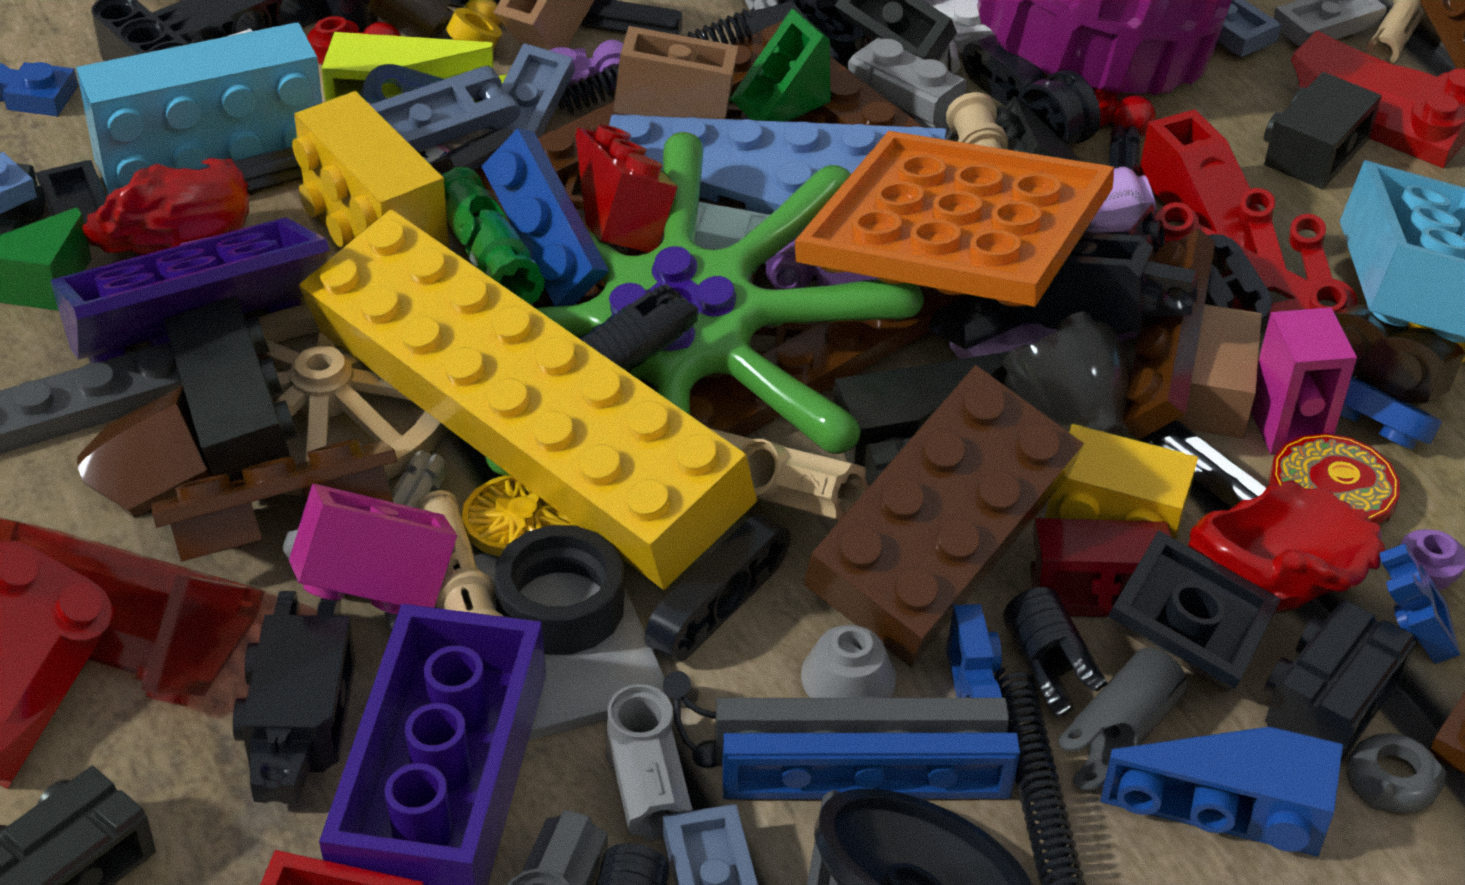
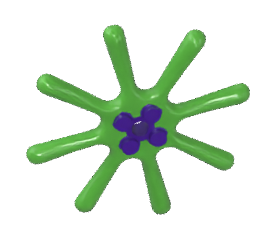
M678 132L673 134L664 144L663 173L678 187L664 228L663 242L648 254L639 256L624 255L618 253L607 243L600 241L593 232L587 229L609 269V272L601 278L605 288L597 297L585 303L537 307L536 309L580 338L584 334L586 335L591 332L597 325L604 323L613 314L619 313L629 303L632 304L646 293L652 292L654 288L667 283L672 289H675L681 296L687 299L689 303H693L699 308V321L688 332H684L681 337L663 348L661 352L648 358L639 367L637 366L632 369L631 375L637 379L652 383L657 393L690 415V392L692 386L699 379L707 375L716 373L728 374L736 378L823 450L831 454L847 452L857 444L860 438L861 429L857 420L842 407L755 352L750 346V339L757 330L767 325L779 326L783 323L833 321L862 322L866 320H902L910 318L919 313L923 307L924 294L920 285L910 283L890 284L882 282L878 278L829 286L778 290L763 289L751 283L752 274L802 233L851 173L846 168L838 165H828L819 169L778 209L740 241L727 248L718 250L704 249L695 242L704 147L700 139L692 133ZM485 456L487 464L494 472L499 475H510Z

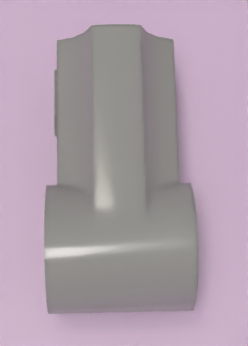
M633 684L621 688L612 696L608 704L606 758L611 768L615 770L629 835H639L649 842L664 839V815L693 810L672 731L673 706L668 696L660 689L647 684Z

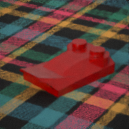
M1318 30L1293 53L1291 62L1297 73L1299 88H1307L1322 72H1326L1382 95L1370 139L1443 169L1464 146L1465 69H1454L1436 77L1422 71L1393 65L1350 47Z
M19 541L0 542V786L6 789L12 783L117 613L106 592L95 582L34 547Z

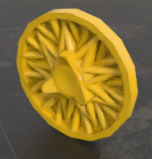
M511 475L493 478L479 486L463 504L462 520L471 544L484 553L500 557L509 543L525 532L549 525L578 526Z

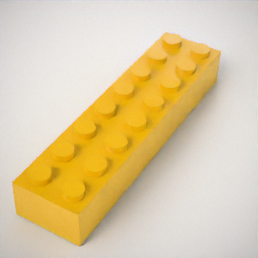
M392 209L299 284L319 331L576 525L600 534L616 547L621 559L663 590L677 579L757 502L747 455Z

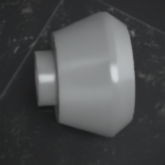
M842 625L825 632L809 652L802 665L801 681L805 692L810 698H890L896 685V670L882 640L874 632L861 626Z

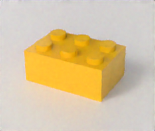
M356 91L294 113L297 138L293 139L292 147L295 158L302 169L303 184L298 189L299 197L308 215L311 217L317 216L323 222L337 246L343 247L349 244L392 209L449 248L444 178Z

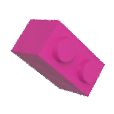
M1331 307L1270 313L1258 360L1256 393L1251 409L1252 416L1270 455H1276L1285 443L1302 435L1335 434L1357 356Z
M312 483L289 562L298 583L303 584V588L315 596L329 600H341L344 598V594L355 595L370 599L369 602L380 610L398 614L401 603L435 607L458 535L444 514Z

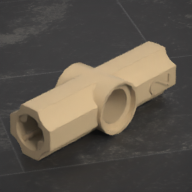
M711 429L747 455L758 500L786 509H797L840 521L869 487L865 477L866 468L860 465L792 449L766 439H751Z

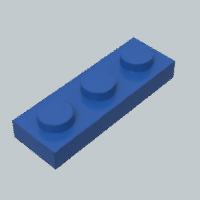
M517 128L481 167L513 228L528 248L530 258L539 266V270L545 280L544 287L554 306L575 305L609 272V269L535 132Z

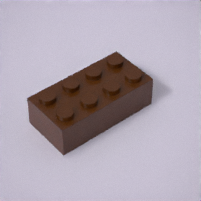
M975 365L810 555L803 585L855 625L874 632L882 640L885 648L912 667L951 620L953 606L965 603L1065 482L1084 443Z

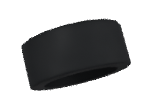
M549 525L531 530L509 543L496 561L494 577L496 611L504 617L541 621L544 654H574L593 648L615 632L624 616V563L616 547L597 532L575 525ZM551 573H574L587 577L600 586L599 591L587 600L569 606H546L530 601L520 593L521 589L535 578Z

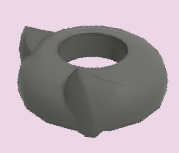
M1394 733L1372 735L1357 744L1350 754L1347 763V776L1352 788L1365 801L1369 802L1371 808L1376 810L1383 809L1397 813L1418 812L1432 805L1445 786L1446 771L1437 761L1434 754L1422 743L1404 735ZM1385 756L1402 758L1414 767L1416 774L1410 777L1393 776L1385 772L1379 766L1377 760Z

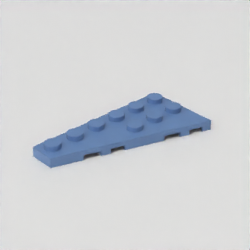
M611 115L609 126L630 133V141L646 148L645 155L660 162L662 165L664 144L670 136L678 132H689L696 135L704 147L699 197L718 203L720 198L724 196L744 202L745 210L768 215H771L814 173L825 166L838 165L846 168L852 174L888 131L946 140V128H923L917 126L899 127L641 115Z

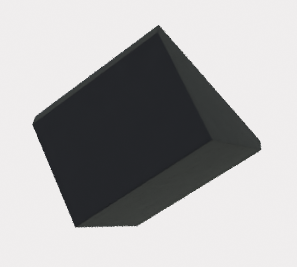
M1158 530L1110 611L1105 623L1149 648L1152 647L1165 652L1180 666L1220 689L1229 692L1234 690L1241 681L1281 598Z

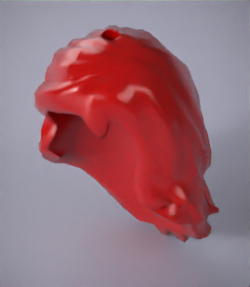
M208 158L203 160L201 163L211 167L201 170L189 168L176 169L157 163L149 166V168H141L134 173L127 185L110 193L106 197L104 205L100 206L96 212L87 215V223L82 226L85 237H87L88 243L92 246L100 247L105 253L134 251L142 256L176 247L181 243L243 229L250 211L248 182L244 179L243 172L237 168L233 159Z
M1294 480L1285 481L1281 486L1278 484L1269 485L1261 495L1254 499L1242 500L1230 510L1213 511L1204 515L1192 527L1189 534L1190 541L1187 545L1191 549L1281 598L1274 613L1295 610L1310 600L1332 591L1339 593L1358 586L1366 578L1369 569H1379L1381 561L1379 553L1386 551L1385 544L1380 540V526L1369 521L1367 512L1364 509H1353L1348 502L1339 500L1332 491L1321 488H1304Z

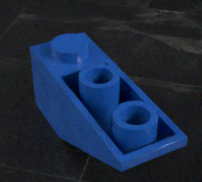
M1262 727L1116 748L1111 751L1100 802L1121 807L1139 815H1153L1197 826L1211 833H1225L1269 844L1282 851H1297L1319 857L1335 810L1343 744L1274 727Z

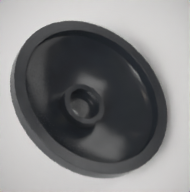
M881 789L847 790L832 796L825 802L815 823L814 837L816 845L829 873L839 885H1032L1021 864L996 839L965 818L941 806L914 796Z

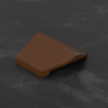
M183 386L107 424L77 456V467L85 485L119 505L134 518L151 510V503L176 497L175 488L212 476L200 446Z

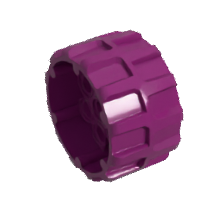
M978 0L977 8L981 23L989 27L994 35H996L997 44L1007 52L1019 55L1032 62L1044 73L1051 75L1063 69L1071 70L1082 76L1091 87L1098 88L1100 91L1117 94L1128 92L1161 95L1171 93L1175 87L1183 83L1193 84L1206 72L1232 0Z

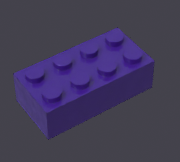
M401 603L319 840L323 860L422 881L424 885H488L546 679L541 621Z

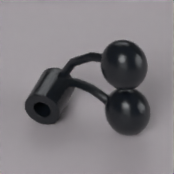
M671 672L664 679L663 690L674 702V722L683 742L693 751L692 759L695 764L702 768L717 767L718 765L715 764V740H705L696 746L689 739L682 724L681 707H688L701 716L715 719L714 726H716V711L702 709L694 704L699 695L695 683L684 672Z

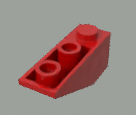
M1196 109L1148 122L1138 176L1145 175L1147 177L1151 190L1166 205L1174 202L1188 205L1197 214L1200 225L1233 239L1237 244L1255 253L1249 228L1239 218L1240 198L1250 187L1227 139ZM1253 204L1248 207L1250 210L1255 212L1261 211L1258 204Z
M598 124L596 131L578 127L575 137L586 225L602 242L648 253L655 250L660 244L678 186L661 171L663 165L660 162L645 155L646 148L630 141V133L605 124Z

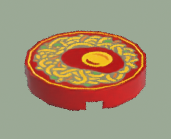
M1328 433L1302 435L1282 446L1274 456L1269 472L1268 486L1274 484L1281 486L1285 481L1294 480L1304 488H1321L1332 491L1339 500L1348 502L1353 509H1364L1367 512L1369 521L1378 525L1386 520L1387 522L1395 512L1399 500L1400 479L1392 464L1373 447L1351 437Z

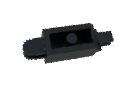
M1084 232L1035 307L1028 305L1007 306L1001 304L996 299L980 296L979 299L982 307L985 306L986 309L1019 312L1021 323L1041 324L1049 329H1063L1071 326L1097 328L1110 334H1123L1130 331L1142 332L1147 318L1192 315L1197 303L1196 270L1153 262V247L1140 235Z
M280 591V593L278 592L274 614H264L259 643H249L247 646L245 680L246 684L249 685L247 698H237L235 701L233 737L235 741H244L250 767V787L253 802L268 803L276 801L283 804L298 803L308 773H323L339 762L356 664L350 617L341 616V600L320 598L321 601L318 604L317 615H300V602L298 601L297 592Z

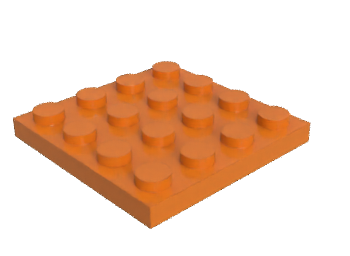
M888 131L796 238V262L819 266L822 270L831 273L851 272L877 277L880 281L890 284L910 283L936 288L939 292L948 295L969 294L996 299L1001 304L1007 306L1028 305L1035 307L1112 191L1114 167Z

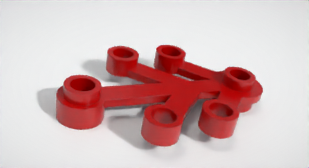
M1252 188L1242 194L1239 205V218L1249 228L1255 253L1241 245L1239 246L1267 289L1289 299L1271 303L1270 313L1331 307L1333 312L1358 304L1354 290L1345 282L1332 278L1323 248L1326 225L1320 217L1314 214H1302L1297 216L1290 226L1289 243L1295 251L1301 253L1306 280L1286 269L1272 222L1275 209L1274 196L1262 188ZM1174 202L1167 204L1155 214V220L1163 221L1165 244L1172 240L1179 241L1198 228L1206 235L1218 234L1200 225L1197 214L1188 205ZM1253 204H1259L1266 209L1255 212L1248 207ZM1181 222L1184 224L1181 226H1172L1168 223ZM1302 230H1310L1313 231L1316 234V236L1312 238H1306L1299 235L1298 232ZM1238 298L1234 299L1233 309L1254 312V306L1245 308ZM1328 300L1336 303V305L1324 306L1319 301Z

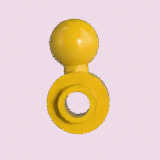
M469 0L463 8L455 10L446 27L448 34L453 38L452 40L493 42L494 51L502 36V31L499 28L501 21L493 13L498 5L493 0Z

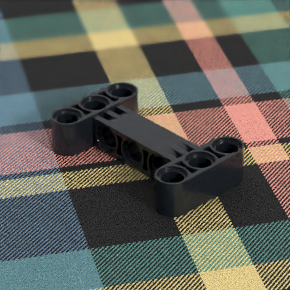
M98 0L91 9L99 52L103 61L222 38L248 29L257 31L299 22L300 26L303 27L331 16H340L345 20L354 22L358 25L359 32H364L369 25L378 22V16L366 9L370 0H182L154 12L149 11L137 0Z

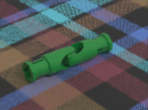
M455 167L451 171L443 173L441 176L444 178L447 222L463 245H472L467 246L465 250L473 266L528 304L537 301L543 292L545 283L539 266L530 258L528 248L506 218L505 213L495 198L482 184L478 173L468 167Z

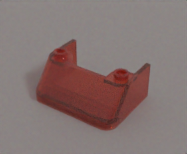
M0 517V542L19 541L30 545L95 582L106 592L117 613L88 660L136 674L135 678L144 682L142 690H146L145 695L150 698L187 706L190 695L205 696L258 617L265 591L262 589L62 531Z

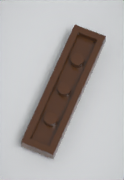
M1199 228L1179 241H1169L1157 251L1153 258V262L1196 270L1198 294L1197 303L1192 315L1147 318L1142 332L1139 334L1135 345L1136 354L1131 379L1126 390L1127 400L1121 425L1138 440L1186 415L1215 242Z

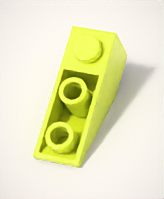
M334 32L321 67L325 102L356 91L364 100L399 94L483 66H490L494 69L493 42Z

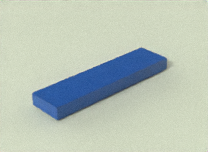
M724 733L722 799H822L831 790L844 792L853 789L888 790L920 799L1012 798L1020 755L1017 733Z

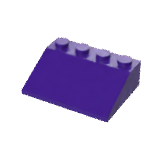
M284 217L50 280L71 351L78 360L88 357L90 363H96L125 355L126 346L149 340L150 346L170 342L164 323L165 318L234 296L238 297L243 314L265 307L267 313L270 314L279 310L302 305L301 297L304 296L299 284L326 263L330 250L325 237Z

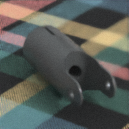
M1152 647L1142 648L1137 651L1061 735L1059 745L1065 751H1077L1090 745L1088 761L1073 778L1076 788L1092 790L1102 786L1105 782L1112 749L1140 745L1184 696L1188 688L1187 678H1184L1186 675L1182 667L1171 656Z

